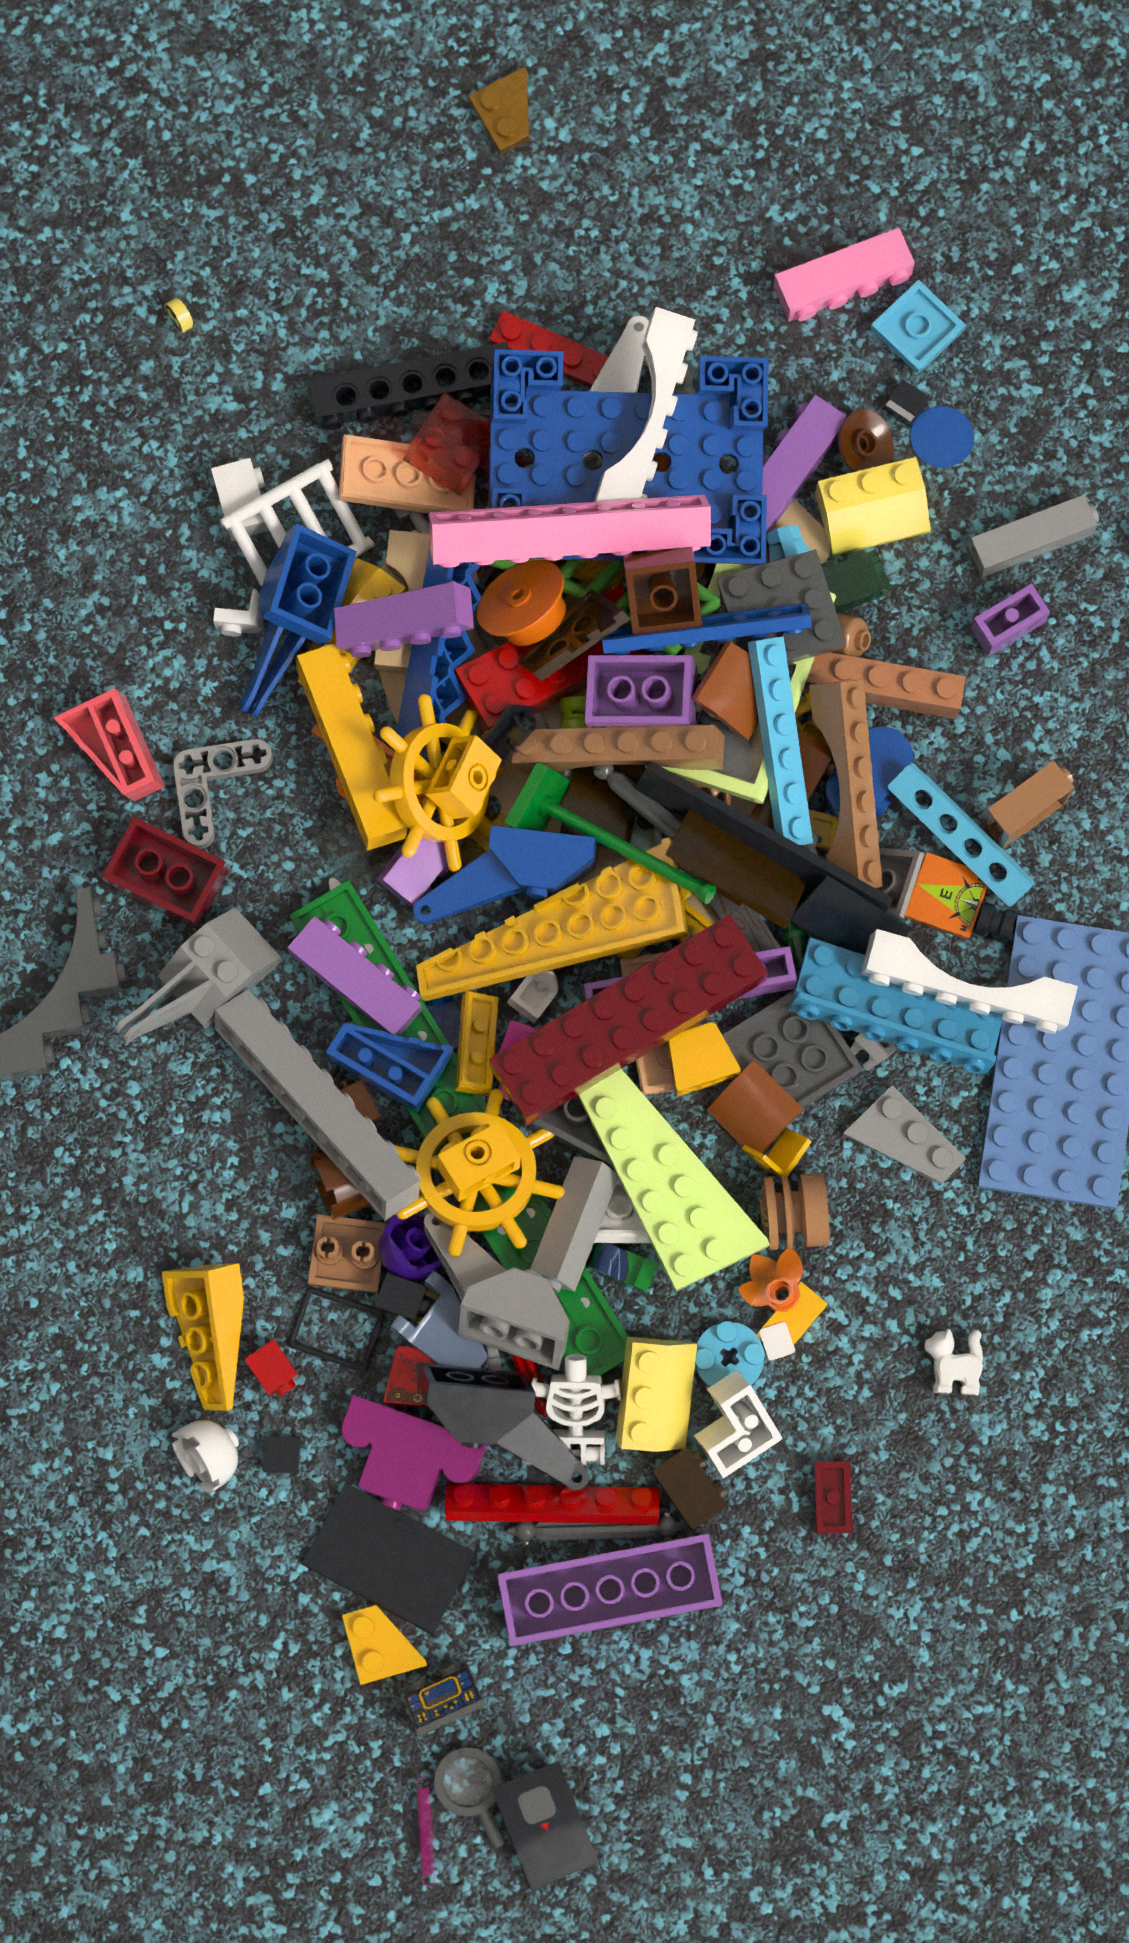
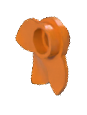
M786 1249L778 1261L766 1256L753 1254L749 1268L752 1281L738 1288L742 1298L752 1306L769 1305L778 1312H786L793 1309L800 1299V1289L797 1284L803 1275V1265L798 1254L793 1249ZM781 1291L789 1292L785 1300H778V1294Z

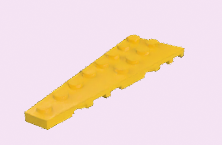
M670 837L662 839L661 844L645 851L677 868V862L665 855L672 842ZM628 860L614 868L609 866L601 870L602 874L581 885L576 883L533 905L534 909L516 918L512 916L504 920L505 924L487 933L482 931L474 935L475 939L454 950L449 948L416 965L420 996L424 1001H429L689 936L681 887L632 860Z

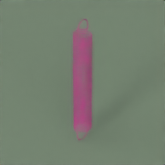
M427 1787V1788H424V1789H421V1790H416V1791H420V1792H416V1793H419V1794H417V1795H418V1796H417V1800H418L417 1802H421V1803H417V1804H420V1805H417V1806H419V1807H417V1808H418V1813H419L418 1815H421V1816H418V1817H420V1818H418V1819H420V1820H418V1821H419L418 1823H419V1826H420L419 1828H422V1829H419V1830H421V1831H419V1832H420V1833H419V1834H420V1835H419V1839H420L419 1841L428 1840V1841L419 1842V1843H422V1844H419V1845H421V1846H420V1847H421V1848H420V1852H421L420 1854H423V1855H420V1856H423V1857H420V1858H422V1859H420V1860H421V1867H423V1868H428V1869L421 1870V1871H423V1872H421V1873H422L421 1875H423V1876H424V1875H434V1881H435V1874H428V1873H435V1872H429V1871H435V1870H430V1869H435V1868H432V1867H435V1866H433V1865H425V1864H434V1863H426V1862H434V1861H427V1860H434V1859H428V1858H434V1857H429V1856H434V1855H431V1854H434V1853H432V1852H424V1851H433V1850H425V1849H434V1848H426V1847H434V1846H427V1845H434V1844H429V1843H433V1842H430V1841H433V1840H431V1839H433V1837H424V1836H433V1835H426V1834H433V1833H427V1832H433V1831H428V1830H433V1829H429V1828H432V1827H431L432 1824H424V1823H432V1822H425V1821H432V1820H426V1819H432V1818H427V1817H432V1816H429V1815H432V1814H430L431 1811H423V1810H431V1809H425V1808H431V1807H426V1806H431V1805H427V1804H431V1803H428V1802H431V1801H430L431 1798H423V1797H431V1796H424V1795H431V1794H426V1793H431V1792H427V1791H430V1790H428V1789H430V1788Z

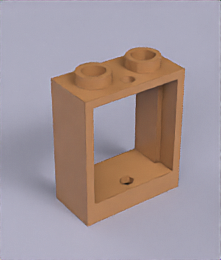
M1053 760L989 807L981 822V826L1002 849H1005L1067 803L1075 788L1072 784L1074 782L1072 775L1063 765L1058 767Z

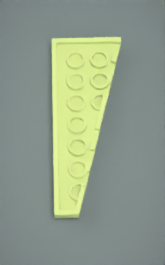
M622 1069L578 1095L675 1292L769 1247L770 1243L765 1235Z

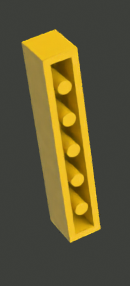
M336 643L297 655V673L366 850L369 851L405 839L408 827L398 815L393 800L378 803L373 799L375 790L390 787V775H387L383 765L387 763L384 749L381 744H375L372 736L375 733L371 716L369 713L363 714L360 703H363L360 688L357 683L352 684L348 673H351V667L345 653L340 654Z

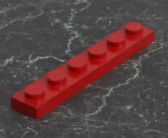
M447 1484L445 1521L659 1525V1488L585 1486L580 1490H573L568 1486Z

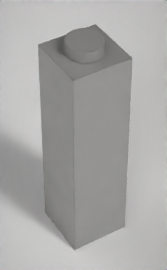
M1085 495L974 536L970 540L968 549L982 578L1092 536L1096 530L1097 522H1099L1098 512L1094 504H1088Z
M574 1156L562 1186L564 1188V1195L557 1199L530 1270L539 1273L542 1278L548 1279L555 1293H559L560 1289L575 1292L619 1179L617 1173L601 1161Z

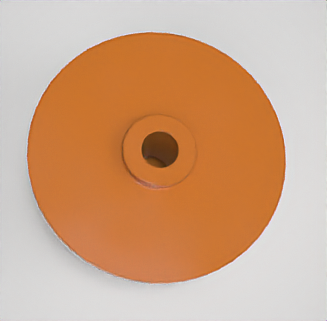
M532 560L518 564L502 573L488 586L479 601L477 619L480 626L487 633L495 636H505L509 642L519 646L531 645L548 637L560 625L566 612V603L561 596L564 588V578L560 569L549 561Z

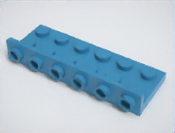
M811 937L809 938L789 1010L797 1012L804 1019H819L828 1022L838 1030H852L864 1033V1036L872 1041H886L895 1044L899 1049L906 1052L917 1051L929 1055L936 1062H951L963 1066V1069L970 1073L987 1074L995 1064L997 1056L994 1055L1003 1020L1002 1014L991 1011L989 1015L978 1014L969 1010L970 1005L956 1002V1005L943 1004L935 1000V995L924 992L922 996L911 995L902 991L903 986L889 983V986L873 984L868 981V976L861 975L865 955Z

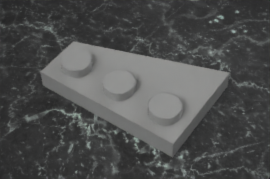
M893 1085L842 1134L881 1155H885L903 1164L904 1167L940 1185L966 1160Z

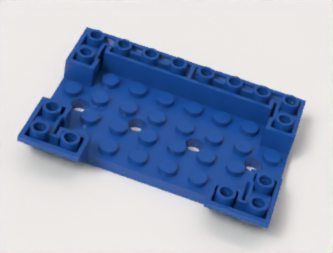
M494 349L490 387L489 509L594 502L603 473L620 462L639 440L648 420L651 393L560 390L563 386V351ZM700 356L695 394H672L678 397L672 416L666 415L662 428L668 431L662 449L656 448L654 455L663 454L668 458L670 463L669 469L665 472L655 471L652 482H645L642 493L646 494L647 498L691 495L706 496L711 506V546H703L701 549L693 551L695 563L766 564L767 495H763V431L768 427L769 358ZM519 450L529 451L534 458L533 465L529 468L519 467L515 462V453ZM587 452L597 453L602 460L601 467L597 470L586 468L583 463L584 454ZM731 456L736 460L737 470L735 473L726 474L721 471L719 467L721 457ZM633 551L632 554L646 553L647 551ZM598 553V556L593 558L568 555L560 560L624 561V557L612 553ZM538 557V558H529V559H544V558H543V557Z

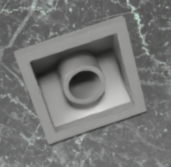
M879 848L883 887L876 889L893 898L887 912L903 921L924 853L921 851Z

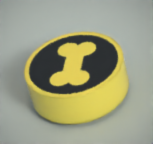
M174 298L165 303L166 312L180 333L193 327L190 313L180 299Z

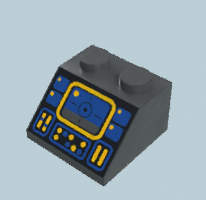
M456 1663L440 1671L441 1679L429 1684L426 1677L407 1686L410 1693L404 1695L403 1699L418 1736L429 1733L487 1706L469 1666L461 1668L460 1663Z

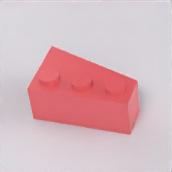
M114 688L53 717L124 796L136 801L165 787L126 696Z

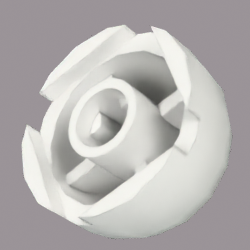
M197 1420L172 1433V1437L178 1438L172 1445L179 1462L190 1478L196 1473L199 1479L203 1481L197 1485L201 1490L211 1493L232 1478L238 1464L236 1447L239 1445V1442L230 1428L224 1429L219 1424L209 1420Z

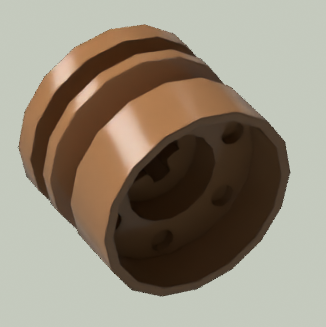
M824 1173L801 1174L797 1191H791L787 1176H781V1192H775L773 1177L763 1178V1188L760 1196V1216L762 1232L770 1243L769 1250H778V1234H784L786 1249H792L794 1233L797 1232L802 1233L806 1248L829 1246V1214Z

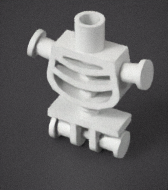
M581 1354L567 1355L565 1357V1375H552L550 1384L536 1382L537 1378H533L532 1386L537 1397L547 1398L546 1412L549 1417L562 1425L569 1426V1430H552L570 1450L571 1444H581V1450L571 1451L577 1458H581L583 1465H587V1461H600V1465H605V1430H583V1426L600 1420L604 1414L605 1399L617 1398L618 1401L623 1400L620 1380H615L614 1384L603 1385L600 1375H586V1356ZM597 1407L595 1410L589 1413H583V1411H587ZM587 1444H601V1447H587Z

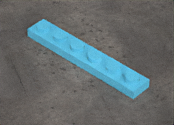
M784 636L748 642L774 830L798 845L813 843Z

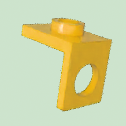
M786 1128L767 1156L746 1145L742 1147V1150L764 1170L781 1178V1176H789L811 1144V1141L807 1137Z

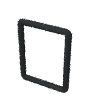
M309 1287L304 1293L288 1339V1345L292 1349L358 1371H364L369 1365L385 1314L382 1311L376 1310L375 1307L315 1287ZM311 1294L378 1316L362 1364L295 1342Z

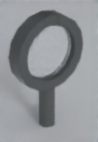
M464 1747L450 1752L441 1760L435 1771L434 1788L437 1798L447 1810L456 1815L469 1817L477 1815L494 1849L506 1844L507 1841L490 1810V1807L496 1802L491 1788L502 1784V1776L498 1764L489 1754L478 1748Z

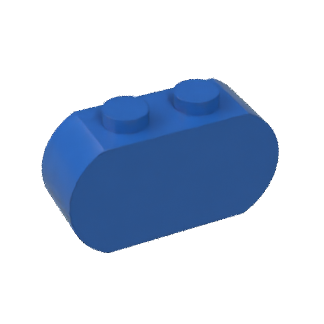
M883 726L869 729L877 818H880L891 804V801L887 799L892 793L888 789V785L909 763L913 762V751L907 738L899 731ZM836 769L826 782L824 802L828 812L832 816L839 818L840 787Z

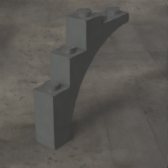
M90 887L76 889V930L68 960L60 977L51 991L33 1011L17 1024L0 1033V1082L51 1073L50 1063L55 1062V1053L52 1042H46V1039L87 1032L86 1022H91V1013L88 1001L82 1002L83 998L123 992L121 982L127 981L124 961H118L114 952L103 953V950H108L105 929L99 930L97 918L103 916L100 896L94 897Z

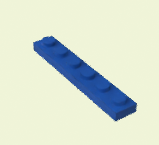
M800 603L701 616L702 626L633 634L632 625L620 626L603 638L602 644L604 654L627 655L631 650L645 649L654 652L663 650L666 646L680 644L682 647H693L699 645L702 641L714 640L718 643H725L726 641H733L735 637L764 638L769 633L782 631L786 634H797L805 628H812L811 614L808 604Z

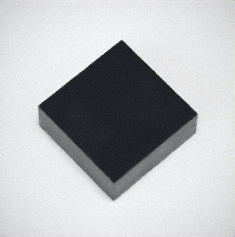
M264 1436L263 1472L299 1474L301 1438Z

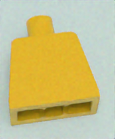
M715 1022L701 1026L696 1023L667 1041L676 1097L736 1078L741 1072L735 1057Z

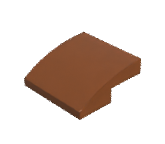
M726 641L691 699L710 717L720 719L734 734L744 740L750 739L759 724L750 655L734 643Z
M755 1060L731 1082L707 1109L742 1146L746 1145L760 1153H763L804 1110Z

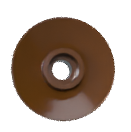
M861 409L850 413L843 420L839 430L838 445L840 454L851 471H861L891 462L894 451L893 437L888 424L879 414L871 410Z

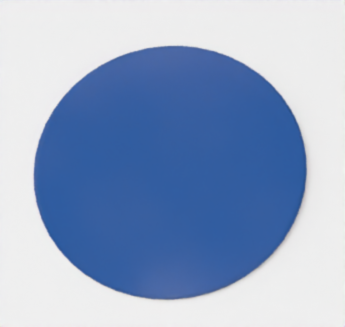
M938 406L927 409L918 416L912 425L910 440L914 452L922 461L935 467H950L960 463L969 455L974 443V431L970 421L960 411L951 407Z

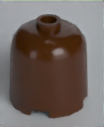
M323 1150L308 1155L310 1168H316L321 1178V1181L315 1182L327 1213L331 1212L332 1220L371 1205Z

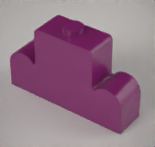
M354 1395L342 1424L343 1438L348 1444L360 1449L372 1446L359 1482L360 1489L382 1496L380 1504L400 1510L402 1504L421 1511H427L442 1471L448 1479L455 1483L465 1484L474 1480L479 1473L488 1447L487 1444H483L481 1448L462 1446L461 1442H457L447 1428Z

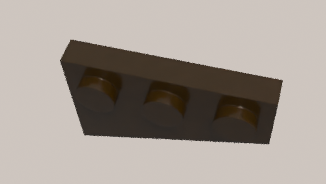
M590 589L565 614L557 629L545 639L537 642L518 662L527 672L542 682L625 624L630 618L622 609L593 589Z

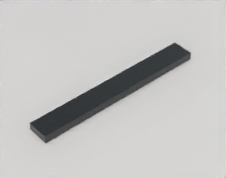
M651 760L634 788L683 817L690 808L807 882L806 887L811 890L826 876H829L885 911L888 910L893 901L892 897Z

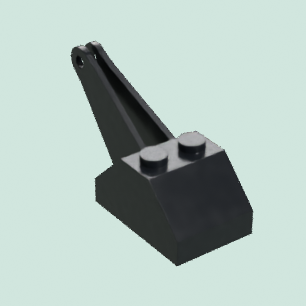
M420 1363L418 1386L426 1404L455 1440L461 1442L462 1446L481 1448L483 1444L493 1445L497 1443L562 1482L570 1489L580 1490L587 1485L589 1474L583 1463L534 1410L536 1392L525 1373ZM579 1473L577 1477L572 1478L573 1474Z

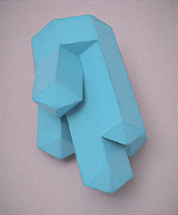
M788 525L766 534L769 563L810 551L802 539L799 526Z

